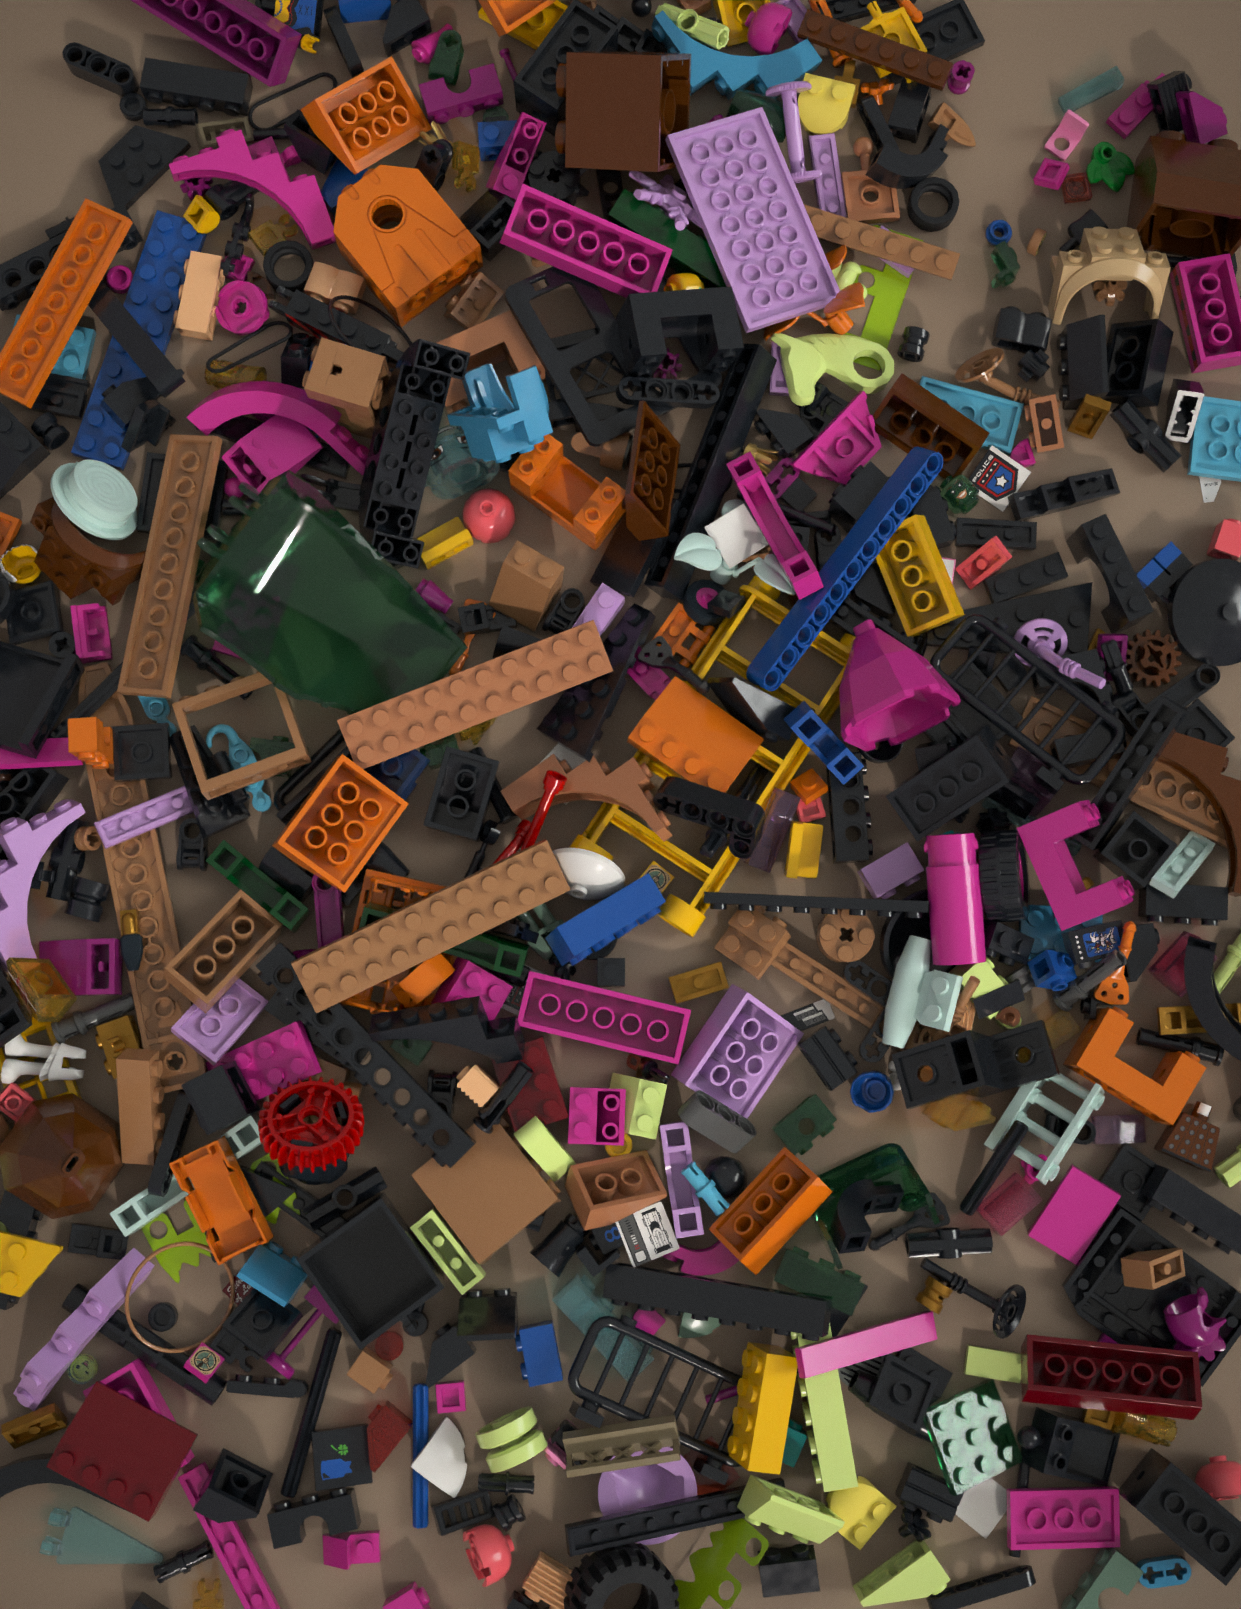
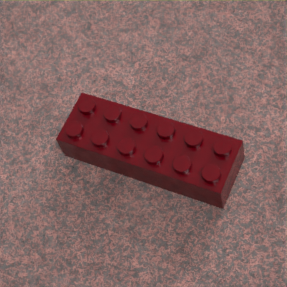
M1029 1334L1026 1335L1021 1345L1022 1402L1194 1420L1202 1409L1198 1352Z

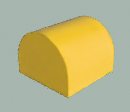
M199 195L194 197L183 215L193 228L202 234L213 231L220 221L219 214Z

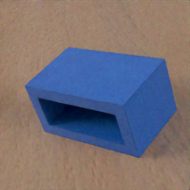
M553 1320L520 1326L519 1334L516 1335L515 1341L517 1351H523L525 1362L520 1363L523 1380L528 1379L529 1387L562 1381L563 1372Z

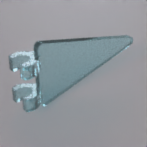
M77 1506L73 1507L70 1512L61 1508H54L50 1513L48 1524L66 1527L62 1541L55 1537L46 1536L45 1540L42 1541L39 1553L45 1555H57L56 1562L58 1564L161 1563L164 1559L162 1553Z

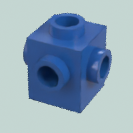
M1053 949L1045 950L1027 962L1036 987L1061 991L1068 987L1069 982L1077 978L1073 960L1068 953L1058 952Z

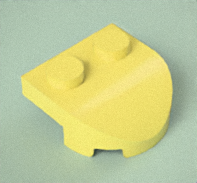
M805 73L803 81L809 82L812 86L810 90L800 92L798 97L800 122L804 126L805 131L811 135L834 133L842 129L848 120L856 85Z
M858 1476V1487L829 1491L826 1502L828 1503V1508L845 1522L843 1528L838 1530V1532L861 1550L897 1506L867 1478Z

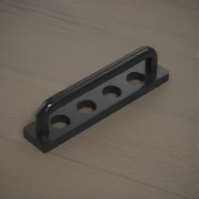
M340 729L310 757L311 763L302 765L275 792L273 798L274 806L279 811L276 816L285 825L289 823L300 808V805L338 756L343 754L353 761L346 746L287 804L284 802L285 797L345 740Z

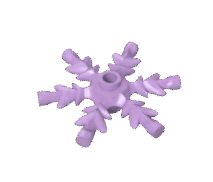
M630 171L629 177L644 187L634 191L633 195L638 200L650 202L652 205H659V208L665 212L666 216L675 220V228L679 231L689 224L688 220L702 228L690 199L686 198L687 193L674 185L671 175H665L660 180V184H657L653 179L640 171Z

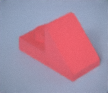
M995 536L957 566L955 570L971 590L983 582L984 579L1000 570L1002 565L1012 558V555L1000 539Z

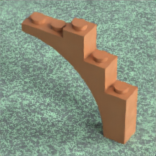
M552 754L501 790L512 812L520 819H526L536 813L545 791L542 781L546 771L553 770L563 774L567 781L563 790L555 794L550 807L559 803L577 800L603 801L619 805L637 814L648 823L663 841L673 836L668 828L671 825L670 820L662 810L658 813L653 803L654 795L651 793V790L655 786L650 778L654 775L645 762L640 765L634 757L612 771L605 761L600 763L594 756H592L590 762L584 761L572 769L566 759L561 761L556 755Z

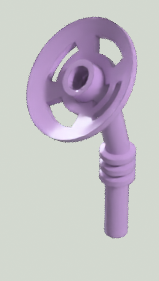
M1047 618L1033 619L1023 624L1015 633L1014 638L1020 643L1025 635L1029 637L1027 648L1042 660H1047L1059 668L1060 673L1072 679L1079 678L1099 689L1105 686L1106 679L1081 668V664L1069 658L1063 659L1060 657L1064 655L1067 649L1068 639L1065 630L1056 621ZM1046 627L1053 631L1052 633L1045 630L1035 631V628ZM1061 639V646L1056 654L1053 652L1055 648L1054 641ZM1015 653L1020 662L1031 667V664Z

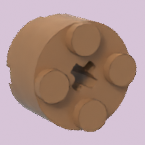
M838 909V915L826 914L820 920L816 932V942L820 952L827 959L837 963H849L861 959L869 952L875 939L870 919L867 916L849 915V910ZM840 929L843 931L848 930L850 932L848 936L850 941H848L847 939L843 941L840 940L839 937L842 935Z

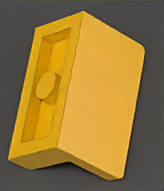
M455 517L417 538L424 542L421 559L427 570L474 544L468 529H465L459 517Z
M791 821L784 872L786 877L817 878L823 825Z

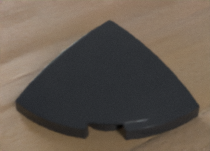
M818 381L816 382L813 402L805 406L796 405L799 407L801 420L813 434L811 441L848 405V402L829 391L823 384Z

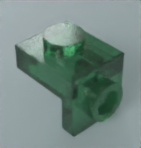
M1003 241L995 246L991 254V258L1000 271L991 282L993 289L1000 285L1006 287L1016 280L1015 276L1020 269L1016 252Z

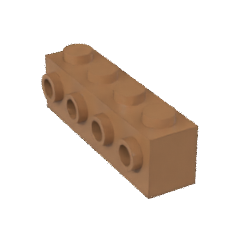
M126 1048L116 1058L122 1163L154 1165L163 1140V1128L166 1120L165 1113H162L164 1088L161 1087L160 1083L163 1063L159 1060V1050Z

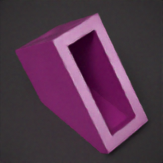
M1179 91L1175 93L1184 135L1187 137L1186 141L1205 144L1228 134L1226 127L1227 117L1221 106L1194 91Z

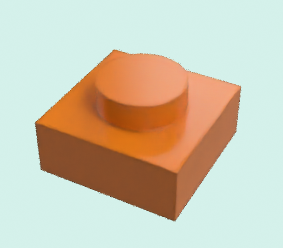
M812 768L790 781L791 789L806 805L828 792V785Z

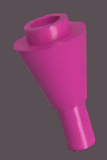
M447 23L437 32L413 41L411 46L414 58L420 63L429 64L443 41L453 33L452 26Z

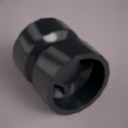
M75 876L71 889L74 897L68 899L64 913L99 923L104 909L100 904L107 900L110 886Z

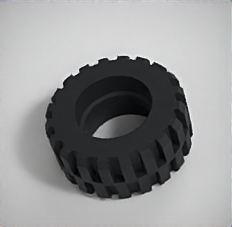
M630 1543L598 1550L590 1556L586 1554L581 1559L582 1564L580 1567L575 1566L570 1574L573 1578L572 1582L568 1581L565 1588L567 1596L564 1598V1609H602L605 1601L613 1591L629 1583L642 1584L640 1597L632 1609H679V1602L677 1601L679 1591L674 1583V1577L658 1556L641 1543Z

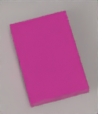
M1072 1164L1027 1232L1028 1236L1077 1265L1121 1195Z

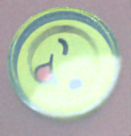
M88 1354L78 1355L67 1368L70 1380L76 1384L88 1383L96 1376L98 1371L96 1360Z

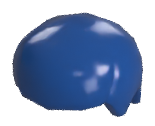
M875 1070L862 1072L853 1080L850 1089L853 1104L869 1113L885 1110L891 1104L895 1092L890 1078Z

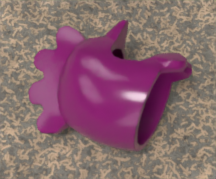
M1199 1287L1196 1294L1182 1296L1169 1303L1164 1309V1317L1172 1337L1177 1342L1174 1345V1350L1198 1352L1199 1358L1203 1356L1207 1361H1212L1215 1359V1351H1224L1226 1348V1343L1219 1336V1329L1227 1320L1226 1318L1211 1317L1205 1312L1209 1299L1204 1288Z

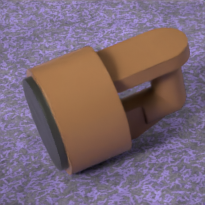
M578 432L572 437L571 445L577 452L599 457L600 466L622 472L626 468L634 436L632 432H627L601 446L594 447L587 443L581 432Z

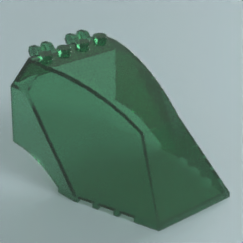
M290 470L269 480L260 493L248 483L242 482L238 488L243 494L248 495L254 501L249 506L237 496L233 495L228 500L230 504L243 512L244 515L229 535L212 524L207 528L208 533L212 537L222 542L220 547L217 548L213 543L202 537L196 543L202 550L212 555V558L204 568L193 596L199 630L248 662L271 681L274 687L297 700L302 701V699L320 703L325 708L330 706L344 710L350 715L442 679L467 649L466 644L312 484Z

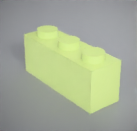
M435 1207L410 1227L461 1295L485 1277L486 1272L477 1263Z

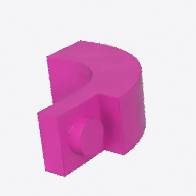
M720 1240L704 1249H692L678 1243V1250L662 1256L673 1262H677L678 1258L682 1259L679 1267L681 1272L701 1276L722 1272L739 1261Z

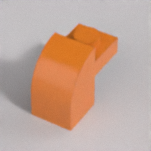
M440 953L420 963L390 991L405 1008L414 1007L444 982L455 969Z

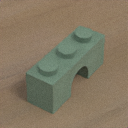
M1102 1548L1095 1556L1093 1567L1089 1572L1086 1571L1082 1574L1078 1581V1588L1073 1595H1068L1065 1598L1061 1609H1100L1098 1598L1103 1590L1114 1587L1128 1596L1144 1572L1116 1548Z

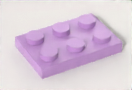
M239 978L206 1014L193 1004L171 1028V1032L215 1066L263 1012L269 1001Z

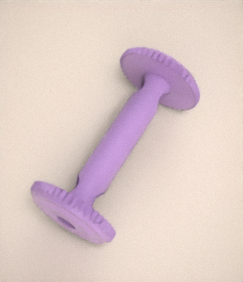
M807 81L777 84L769 87L765 92L768 97L781 96L783 101L790 173L795 184L812 181L819 178L822 174L821 170L806 171L797 93L808 91L812 88L811 84Z

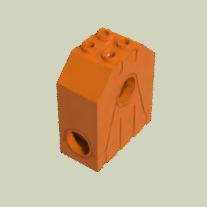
M380 164L375 169L372 168L366 171L362 179L354 185H347L338 196L333 233L340 254L357 275L365 279L367 287L401 328L446 295L451 289L458 286L467 274H473L483 267L480 244L419 169ZM395 221L400 223L391 229L380 228L386 222Z

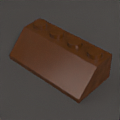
M903 373L896 380L873 414L875 432L907 454L914 447H922L939 452L943 457V467L938 475L953 485L989 435L988 431Z

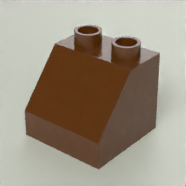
M567 52L566 63H560L556 72L557 94L559 97H566V120H560L557 123L555 145L559 154H565V167L660 172L676 168L665 139L669 134L689 129L691 53Z
M1162 131L1155 136H1150L1135 161L1127 227L1137 229L1143 250L1197 259L1229 253L1232 257L1241 246V150H1238V144L1229 139H1215L1207 144L1186 141L1187 137L1178 131Z

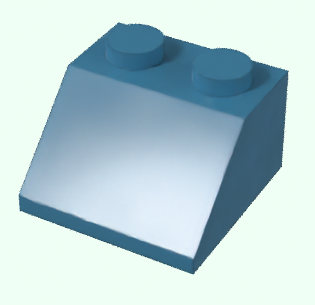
M270 1240L269 1243L259 1245L236 1277L285 1307L294 1299L308 1275L297 1261V1256L293 1255L290 1258L283 1253L284 1248Z

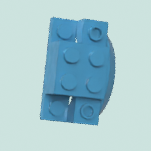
M491 363L466 372L462 382L470 406L450 413L447 417L450 425L461 426L472 458L483 459L484 462L494 460L496 463H503L510 460L511 455L516 452L522 454L534 450V445L543 442L544 436L553 432L549 420L548 397L536 365L505 376L513 403L505 393Z

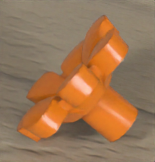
M881 79L879 83L873 81L860 84L861 92L873 95L878 105L883 104L882 94L894 88V82H889V79Z

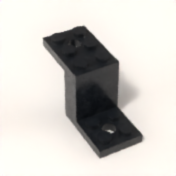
M1043 1020L991 1036L968 1030L892 1054L906 1109H913L959 1094L984 1098L1060 1075ZM1027 1047L1031 1052V1058L1028 1062L1021 1063L1018 1059V1052L1020 1049ZM925 1066H930L933 1070V1077L928 1082H924L920 1076L921 1070Z

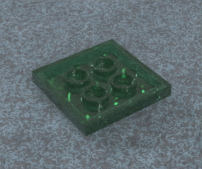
M987 1379L927 1409L924 1423L951 1495L958 1496L1022 1462L1023 1458L993 1379Z

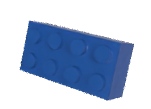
M648 873L556 927L545 939L562 966L569 962L574 966L593 953L592 948L597 952L615 940L614 935L619 939L637 927L638 923L642 925L661 912L659 907L666 900Z

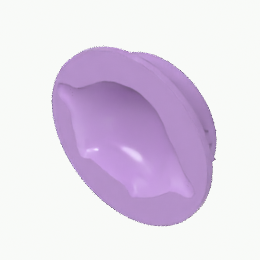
M664 1447V1448L660 1449L659 1451H660V1452L672 1451L673 1448H672V1447ZM634 1452L631 1456H640L644 1452ZM680 1454L681 1460L602 1472L598 1484V1501L602 1515L606 1516L697 1496L696 1479L689 1463ZM679 1533L634 1543H641L643 1545L659 1544L673 1538Z

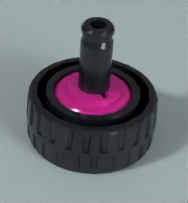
M1018 830L984 832L979 842L978 863L981 895L988 920L997 922L1026 920L1030 909L1029 871L1026 849Z

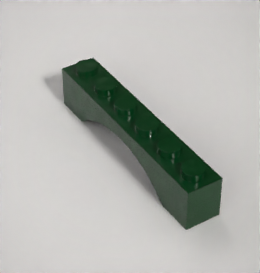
M369 902L363 909L359 929L397 911V909ZM481 933L444 951V953L472 961L493 971L520 978L530 945Z

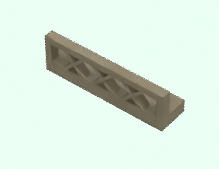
M675 1414L605 1425L600 1428L592 1427L563 1432L562 1440L566 1452L567 1478L681 1460L680 1436ZM673 1446V1450H672V1451H666V1452H660V1451H659L660 1449H662V1448H664V1447ZM634 1452H644L640 1456H631ZM607 1456H616L612 1460L603 1461ZM587 1460L583 1465L574 1466V1461Z

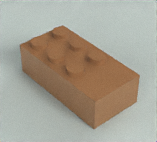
M240 890L164 968V979L206 1014L280 936L283 924L245 892Z

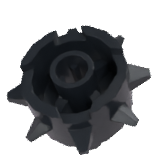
M557 150L544 153L541 151L537 152L538 157L531 162L525 177L530 187L573 206L576 204L578 197L589 195V191L581 185V175L588 170L587 168L565 167V154H559Z

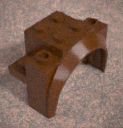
M54 497L37 504L30 522L44 536L34 560L38 568L70 599L95 588L112 606L119 603L127 586L140 579L146 550L135 554H121L101 548L89 541L77 530L72 521L61 511Z

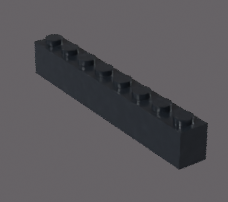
M613 1262L607 1266L603 1298L611 1299V1304L628 1306V1302L638 1304V1309L654 1311V1308L657 1307L665 1309L664 1313L668 1315L681 1316V1312L692 1314L691 1318L695 1320L708 1321V1317L718 1318V1323L723 1325L735 1326L736 1322L746 1323V1328L750 1330L763 1331V1327L773 1328L774 1333L778 1335L791 1336V1332L801 1333L802 1339L819 1341V1337L828 1335L832 1299L643 1266L633 1267L632 1264Z

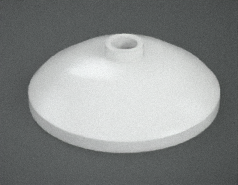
M560 848L552 851L570 887V891L566 892L567 894L583 900H603L624 887V873L610 859L598 853L580 848Z

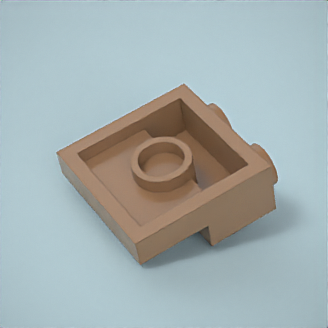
M755 906L754 911L737 910L728 922L730 927L714 947L716 951L758 980H760L791 937L788 931L785 930L788 925L776 916L772 920L764 915L766 911L761 906Z

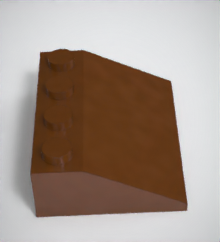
M644 400L639 401L625 492L626 525L628 530L639 541L668 536L671 503L674 495L681 446Z

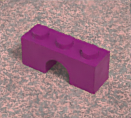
M494 63L469 70L471 85L463 93L450 91L445 84L444 77L418 84L429 124L431 125L432 121L436 124H444L450 119L460 116L469 117L474 112L484 109L493 110L499 105L504 104L503 91Z

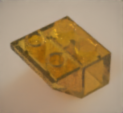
M959 1094L927 1104L922 1112L924 1116L944 1129L952 1131L994 1123L996 1117L990 1114L992 1110L990 1107L978 1100L977 1102L974 1100L969 1101L966 1099V1094Z

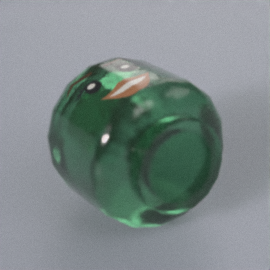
M962 474L954 478L950 475L940 485L942 489L940 492L941 497L947 501L948 509L954 514H967L979 502V489Z

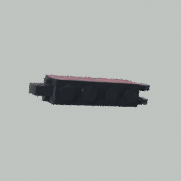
M278 286L276 293L290 302L285 306L272 300L268 305L271 310L286 317L292 326L312 336L346 344L330 321L327 304L298 290L293 292ZM332 307V314L336 324L355 347L385 356L387 364L388 362L395 365L398 363L404 352L396 348L397 343L392 341L390 335Z

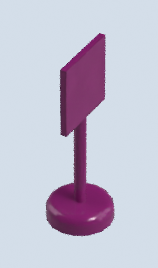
M315 1285L312 1286L304 1298L317 1309L279 1355L273 1351L266 1360L268 1364L287 1379L294 1375L295 1370L285 1359L323 1313L335 1324L339 1321Z

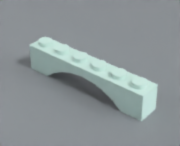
M257 1114L250 1115L222 1135H225L237 1161L261 1145L258 1130V1121L260 1119ZM173 1174L170 1187L164 1197L149 1194L147 1188L115 1209L110 1215L123 1235L127 1237L134 1234L189 1194L180 1188Z

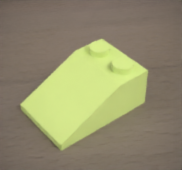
M915 1540L854 1584L853 1588L862 1606L867 1607L926 1598L931 1594L937 1595L947 1587L946 1583L951 1579L926 1542Z

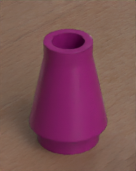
M425 578L422 579L412 595L417 599L416 602L439 610L446 614L454 601L431 579L428 581Z

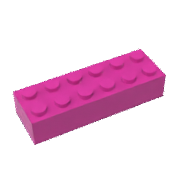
M525 184L521 186L500 243L625 298L629 294L657 292L673 251L671 248Z
M529 971L517 1020L519 1026L679 1065L691 1010Z

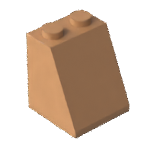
M517 540L502 564L489 606L535 632L562 589L564 566Z

